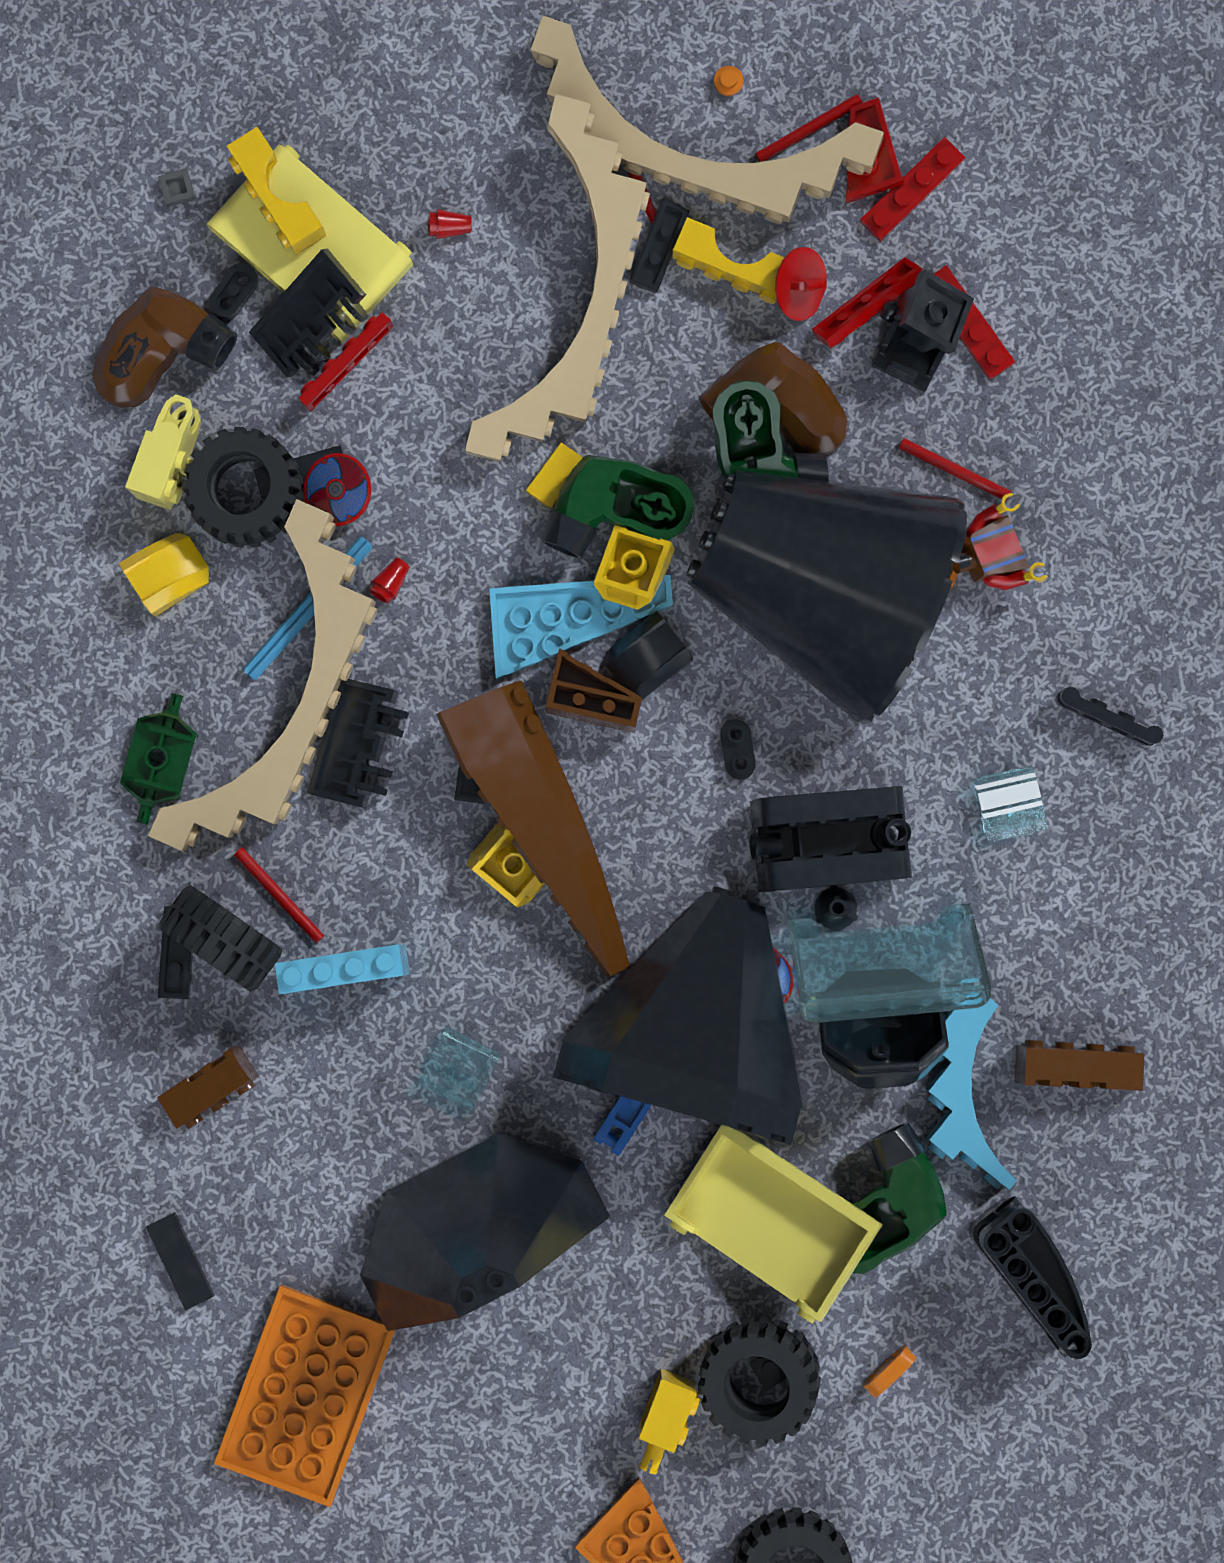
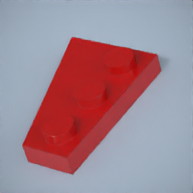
M879 97L850 107L849 127L856 122L882 131L884 134L870 174L864 172L863 175H858L847 170L846 203L858 201L904 184Z

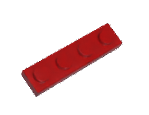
M944 137L903 177L904 184L890 189L860 219V223L875 238L882 242L966 157Z
M904 257L813 327L811 330L814 336L830 349L841 343L849 334L866 324L871 317L882 310L885 302L895 300L903 291L913 287L922 268Z
M947 265L933 274L966 293ZM972 303L959 339L990 381L1014 365L1015 360L976 305Z
M383 312L378 317L372 316L364 324V331L357 338L352 337L344 344L343 352L336 360L330 359L322 367V374L315 381L310 380L303 386L300 391L302 395L299 397V400L309 412H312L393 328L391 319Z

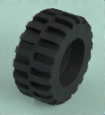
M234 427V432H229L227 429L217 431L219 437L215 439L208 436L202 441L205 446L200 451L196 448L190 455L194 460L192 464L186 463L184 469L187 480L182 481V490L187 495L184 501L186 507L192 513V518L215 539L224 544H232L234 547L244 548V545H249L255 548L260 547L263 541L271 543L277 540L276 534L280 531L284 534L287 532L284 526L296 499L303 502L304 494L301 492V486H304L303 477L298 471L300 468L296 461L276 438L270 434L267 436L261 430L255 428L247 431L244 427ZM256 462L263 466L270 476L271 484L266 500L260 507L250 513L242 515L229 513L220 505L217 499V487L220 478L226 470L237 463Z
M192 885L182 889L159 923L160 930L250 992L259 988L281 957V947Z
M752 1316L743 1318L741 1324L737 1322L729 1324L724 1332L720 1331L714 1338L700 1366L698 1393L703 1395L701 1404L704 1411H711L709 1420L714 1426L721 1424L724 1427L723 1434L731 1438L732 1434L740 1436V1443L748 1445L750 1440H757V1446H767L769 1439H773L775 1444L783 1442L787 1434L793 1437L800 1431L801 1425L807 1423L815 1407L821 1383L819 1361L813 1358L814 1349L810 1342L804 1344L802 1342L803 1334L797 1329L793 1333L787 1330L788 1323L780 1320L779 1324L776 1325L771 1323V1317L762 1316L760 1321L754 1322ZM750 1356L770 1359L783 1370L788 1379L789 1387L787 1394L782 1400L773 1404L762 1405L748 1401L739 1394L733 1385L731 1370L738 1360Z
M792 1507V1512H784L783 1508L774 1510L775 1515L767 1518L766 1514L757 1519L758 1524L755 1527L750 1525L744 1532V1540H739L736 1548L737 1556L734 1558V1563H767L778 1551L791 1546H801L814 1551L822 1563H853L847 1544L841 1533L835 1529L834 1524L828 1519L822 1520L819 1514L810 1510L807 1514L803 1513L801 1508Z

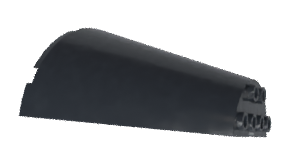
M735 470L734 474L729 473L722 487V490L726 491L721 503L716 502L710 515V519L714 520L711 531L705 530L698 544V547L702 549L697 560L692 559L688 567L686 576L690 578L687 584L851 718L862 724L871 723L875 715L880 716L905 684L913 670L909 666L911 662H914L916 650L923 652L941 614L953 582L947 579V577L952 573L953 563H959L967 525V511L963 510L964 502L951 496Z

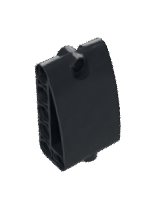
M903 786L773 796L750 801L753 833L750 834L749 848L752 859L756 861L759 893L912 878L910 852L908 849V841L911 838L912 831L910 825L905 821ZM891 826L898 830L896 841L892 840L889 836Z
M1016 1196L999 1200L971 1223L969 1235L972 1241L1064 1358L1069 1356L1073 1359L1087 1357L1092 1348L1087 1317L1072 1275L1060 1252L1036 1216L1029 1209L1025 1208ZM987 1225L982 1229L978 1238V1230L980 1229V1227Z

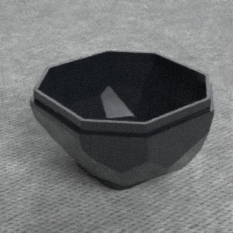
M907 970L846 973L817 1001L822 1055L834 1071L858 1087L866 1089L902 1087L917 1082L930 1072L949 1047L942 996L938 990Z

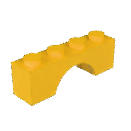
M255 127L227 145L231 155L227 158L229 164L236 174L242 172L247 179L243 185L252 199L258 197L264 205L259 209L269 224L275 222L280 231L276 235L285 249L291 247L297 255L326 236L322 224L306 201L299 203L286 202L277 198L270 191V175L278 161L274 151L258 127Z
M687 217L673 249L672 258L677 260L676 263L679 266L688 270H692L693 267L704 271V275L709 279L720 281L722 278L732 282L731 286L738 291L747 293L748 290L760 294L759 298L770 304L776 303L775 282L779 266L784 259L783 256L770 252L763 259L755 263H735L727 259L718 249L715 240V228Z

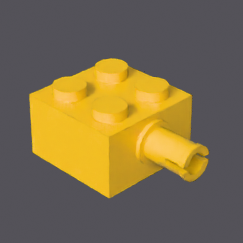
M660 1369L638 1426L639 1439L648 1442L641 1462L638 1465L643 1471H647L650 1460H652L649 1473L656 1475L665 1450L674 1453L677 1444L683 1446L689 1430L687 1428V1418L689 1415H695L700 1402L695 1381L665 1369Z

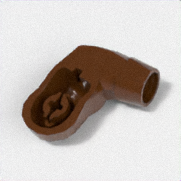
M779 342L762 346L739 360L724 376H719L698 397L703 409L713 420V407L717 397L728 385L739 380H752L763 384L776 394L780 403L779 430L797 453L825 454V456L833 454L845 442L849 429L846 412L819 372Z

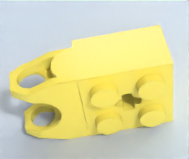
M175 394L164 404L153 431L146 430L125 486L137 499L168 510L172 509L173 504L179 503L183 493L180 484L183 476H187L184 473L186 463L192 464L193 462L190 455L201 426L199 411L192 407L190 399ZM178 402L184 403L172 414L170 413L172 405ZM187 412L183 419L178 420L182 413Z

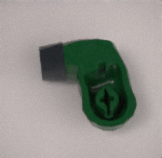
M739 380L728 385L718 395L713 407L716 457L724 480L729 473L734 474L735 470L829 481L828 464L825 454L793 453L792 456L783 454V443L779 433L780 403L775 392L759 382Z
M586 455L572 469L562 486L554 511L549 513L541 541L563 554L582 559L597 533L595 528L601 522L613 527L618 525L658 540H669L682 533L691 521L694 509L692 493L682 479L660 473L637 462Z
M909 1122L891 1128L868 1141L879 1172L883 1171L884 1183L876 1186L861 1200L852 1204L880 1222L882 1226L853 1273L864 1274L882 1262L907 1251L947 1215L944 1191L935 1167L924 1152L926 1148Z

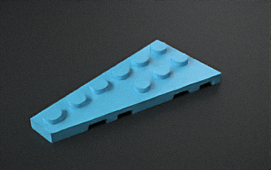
M664 575L652 601L638 610L603 599L595 588L594 581L489 588L496 680L558 655L559 648L563 651L570 650L649 617L656 611L661 612L673 607L671 575Z

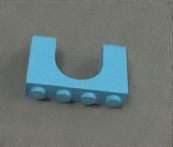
M405 944L275 963L279 994L410 975Z

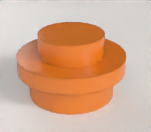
M734 66L721 67L714 76V87L721 95H736L743 87V75Z

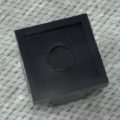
M927 270L919 272L914 286L901 293L892 317L897 321L901 320L899 326L907 330L902 333L900 339L921 352H927L933 348H938L947 354L955 352L974 298Z
M894 319L871 367L926 392L945 352L938 348L921 352L905 343L900 338L902 333L907 330L899 326L901 320L897 321Z

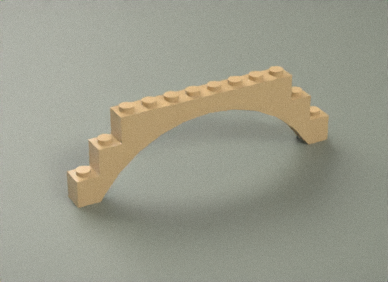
M542 16L531 47L536 63L546 68H553V65L556 66L547 92L552 106L556 94L591 103L589 113L595 114L591 132L584 131V134L619 143L617 152L622 153L620 164L625 166V171L635 175H641L642 172L653 176L652 179L664 185H669L670 182L681 185L680 189L689 194L697 195L699 191L709 195L708 199L718 204L725 205L726 201L736 204L737 209L744 213L753 214L756 211L765 214V219L773 223L782 224V221L790 222L801 189L806 190L805 194L815 199H822L823 196L830 198L842 164L846 165V169L852 173L863 175L866 172L870 174L883 140L884 132L855 122L821 145L782 159L758 163H724L685 155L649 138L626 121L601 94L583 63L571 25Z
M556 94L547 131L557 142L576 171L586 193L595 228L596 272L588 310L581 329L564 357L538 385L512 404L472 421L465 449L466 454L500 462L502 456L508 457L512 439L506 438L507 433L543 442L544 435L550 437L555 419L549 418L550 414L585 422L587 416L593 417L597 399L592 398L594 386L600 387L605 370L599 368L602 357L608 358L612 340L607 339L609 328H616L620 312L614 310L617 298L623 299L627 281H623L622 277L624 269H631L635 252L629 250L632 239L638 241L642 222H638L637 218L640 210H646L650 193L644 192L646 182L611 173L612 170L618 172L622 153L617 152L619 143L584 134V131L591 132L595 114L589 113L591 103Z
M296 499L284 526L305 567L313 596L316 629L312 669L301 702L282 735L264 756L235 780L200 798L160 808L149 832V837L178 850L187 851L189 846L193 848L198 841L200 831L197 828L199 825L230 838L235 833L239 834L243 829L246 817H243L244 812L272 824H279L280 820H286L292 804L288 803L293 792L297 793L304 780V776L300 775L304 765H310L316 753V748L313 747L317 736L322 737L329 721L325 719L329 709H334L339 701L341 692L337 690L342 680L347 681L353 668V664H350L354 652H360L365 641V636L362 635L367 624L371 625L378 611L374 607L376 602L373 599L344 587L345 582L350 583L353 579L357 566L353 565L355 562L353 557L323 544L325 539L330 540L336 526L335 523H332L334 517L330 513Z

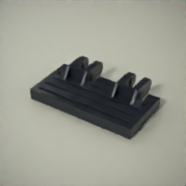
M328 248L321 249L253 326L249 333L286 378L292 377L300 369L292 357L306 373L314 376L318 373L319 366L305 348L307 347L320 362H328L331 356L322 343L337 328L329 316L343 332L352 335L356 331V327L341 308L344 306L356 320L363 323L368 318V315L361 306L360 301L367 294Z
M347 679V681H341L337 690L341 692L336 707L334 709L330 708L327 719L329 722L321 740L307 794L366 809L369 796L357 793L358 789L386 796L388 791L382 786L364 783L367 772L383 778H391L393 771L365 764L366 760L379 763L385 737L375 735L374 731L402 738L403 730L394 726L381 725L380 723L383 714L403 720L408 718L409 713L382 705V701L395 704L398 691Z

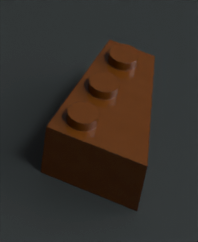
M559 648L546 702V713L635 733L642 697L612 679L606 678L593 670L592 667L581 663Z
M240 1046L228 1049L223 1053L224 1055L211 1063H207L199 1071L157 1097L176 1129L184 1125L187 1129L192 1128L204 1120L201 1116L202 1113L210 1108L215 1113L230 1103L227 1097L233 1093L238 1092L241 1096L255 1087L253 1081L259 1075Z

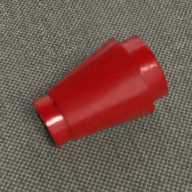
M436 209L435 212H428L429 236H436V239L471 233V215Z
M395 557L371 581L370 593L386 604H389L392 599L395 600L410 566L402 559Z

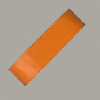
M906 1345L901 1346L865 1380L863 1387L873 1398L878 1397L914 1363L916 1356Z

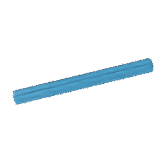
M360 536L348 548L345 554L355 559L353 565L358 566L372 550V545ZM311 591L243 667V671L250 678L258 679L314 615V602Z

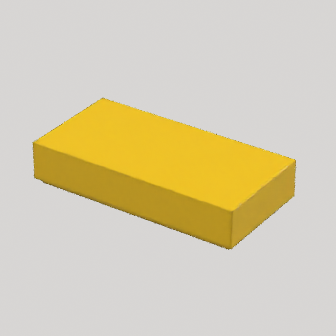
M561 442L529 485L526 492L551 510L570 472L583 457Z

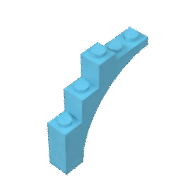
M970 985L945 1015L949 1047L939 1062H942L944 1058L948 1062L925 1090L931 1094L928 1100L941 1111L945 1107L948 1110L926 1136V1139L931 1142L928 1148L941 1159L947 1155L954 1160L961 1151L963 1154L960 1159L972 1169H975L977 1166L982 1168L987 1173L984 1179L997 1189L1003 1186L1010 1190L1017 1180L999 1163L987 1145L978 1125L972 1100V1067L976 1047L986 1023L998 1007V1004L975 985Z

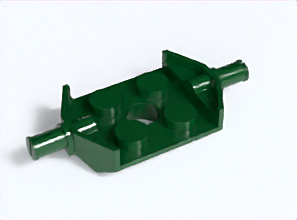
M171 693L167 710L137 719L120 784L139 800L138 804H141L135 822L149 825L152 808L155 805L179 800L182 797L180 796L194 742L196 737L198 738V734L179 717V710L184 697L182 695ZM160 749L165 753V761L162 765L155 767L150 763V755L153 751Z

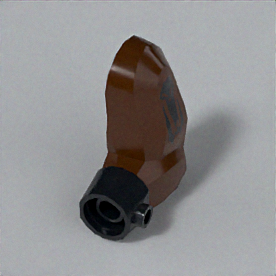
M150 287L113 322L94 362L92 372L93 383L98 394L107 403L120 408L139 406L151 397L160 377L171 367L177 354H186L187 358L213 370H218L235 347L237 333L215 315L206 313L194 302L170 290Z

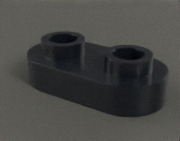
M246 263L235 264L228 270L209 300L210 308L216 317L222 320H230L239 314L258 286V276L255 270ZM242 276L248 277V282L245 285L238 284V280ZM224 301L231 302V307L227 310L221 308V304Z
M733 719L726 722L720 732L726 772L731 778L745 780L753 774L756 767L752 736L749 726L744 721ZM738 729L742 734L741 738L738 740L732 739L730 736L731 730ZM743 759L746 762V768L743 770L737 769L735 761Z

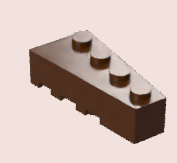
M1025 1040L1024 1045H1016L1014 1082L1035 1086V1083H1038V1085L1051 1087L1069 1085V1087L1077 1088L1099 1087L1101 1089L1143 1091L1145 1053L1135 1052V1046L1117 1045L1116 1051L1104 1050L1105 1044L1086 1043V1049H1075L1073 1042L1055 1041V1047H1043V1041Z

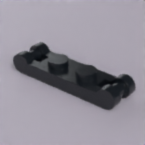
M1067 687L1057 694L1056 700L1061 707L1140 744L1152 746L1163 739V730L1159 726L1144 727L1134 722L1135 717L1126 712L1118 711L1116 714L1106 709L1108 705L1100 700L1091 698L1088 701L1080 697L1079 691L1075 687Z

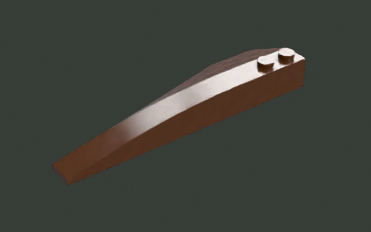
M522 680L499 687L437 713V718L461 770L467 779L473 778L480 788L477 793L484 803L489 801L498 814L495 819L502 828L505 827L514 837L512 843L541 884L545 882L553 894L550 897L557 907L561 905L570 917L569 925L574 932L577 931L582 934L586 940L585 948L606 978L629 968L630 964L623 937L595 848L571 787Z

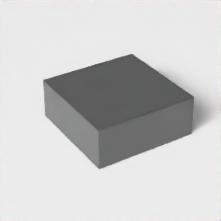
M187 168L158 176L167 207L196 199Z

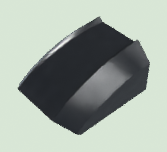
M657 611L606 651V667L620 685L642 697V700L693 662V658L687 648Z

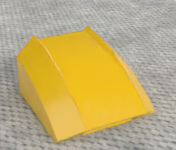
M614 525L594 580L595 588L603 599L638 610L649 604L664 578L675 551L672 542L663 539L658 540Z
M175 533L159 540L119 563L143 604L155 617L209 583V566L191 538L180 533Z
M496 823L475 850L470 853L466 865L519 908L529 903L544 886L545 882L542 884L539 882L512 843L514 837L510 831Z

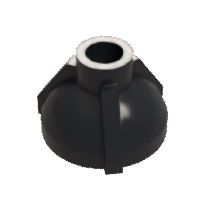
M831 885V888L823 891L816 899L814 912L817 919L815 921L817 924H821L828 929H844L853 921H857L859 917L856 915L857 903L850 892L843 888H838L837 885ZM836 902L843 906V911L840 914H835L832 910V906Z

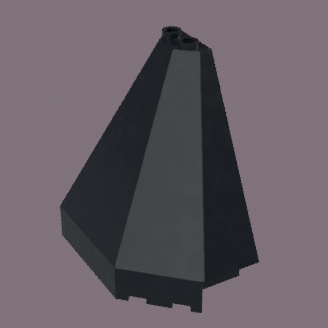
M714 886L712 892H705L561 1040L563 1042L553 1078L616 1097L622 1096L727 1126L736 1131L763 1139L791 1145L800 1111H806L766 909L759 905V898L745 894L742 895V899L730 896L731 891Z
M499 1131L391 1186L387 1190L360 1277L387 1331L458 1319L522 1286L610 1218V1215L579 1156Z

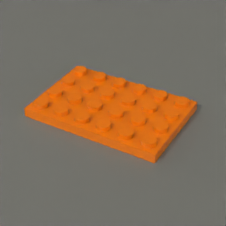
M281 1284L214 1464L331 1507L396 1330L387 1331L382 1321Z

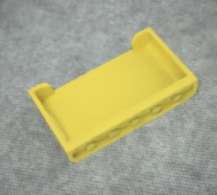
M278 144L273 150L278 162L270 175V191L277 198L286 202L299 203L306 201L322 224L326 236L297 255L291 247L285 249L276 235L280 231L275 222L271 224L267 222L259 209L264 205L258 197L252 199L243 184L206 225L282 293L321 249L328 248L367 294L360 301V304L366 310L367 315H369L413 266V262L409 257L412 252L402 242L394 243L298 160L300 155L290 145L287 144L283 147ZM344 306L341 308L352 320L356 328L362 323L356 320ZM329 316L337 327L331 335L343 344L350 335L343 332Z
M723 1125L718 1129L664 1215L672 1220L670 1226L679 1233L685 1235L689 1231L696 1234L795 1302V1305L800 1308L797 1314L812 1324L815 1320L823 1321L882 1226L880 1222L746 1133Z

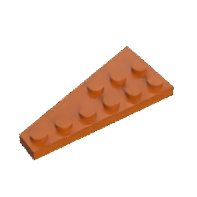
M640 1476L575 1544V1548L590 1563H684Z

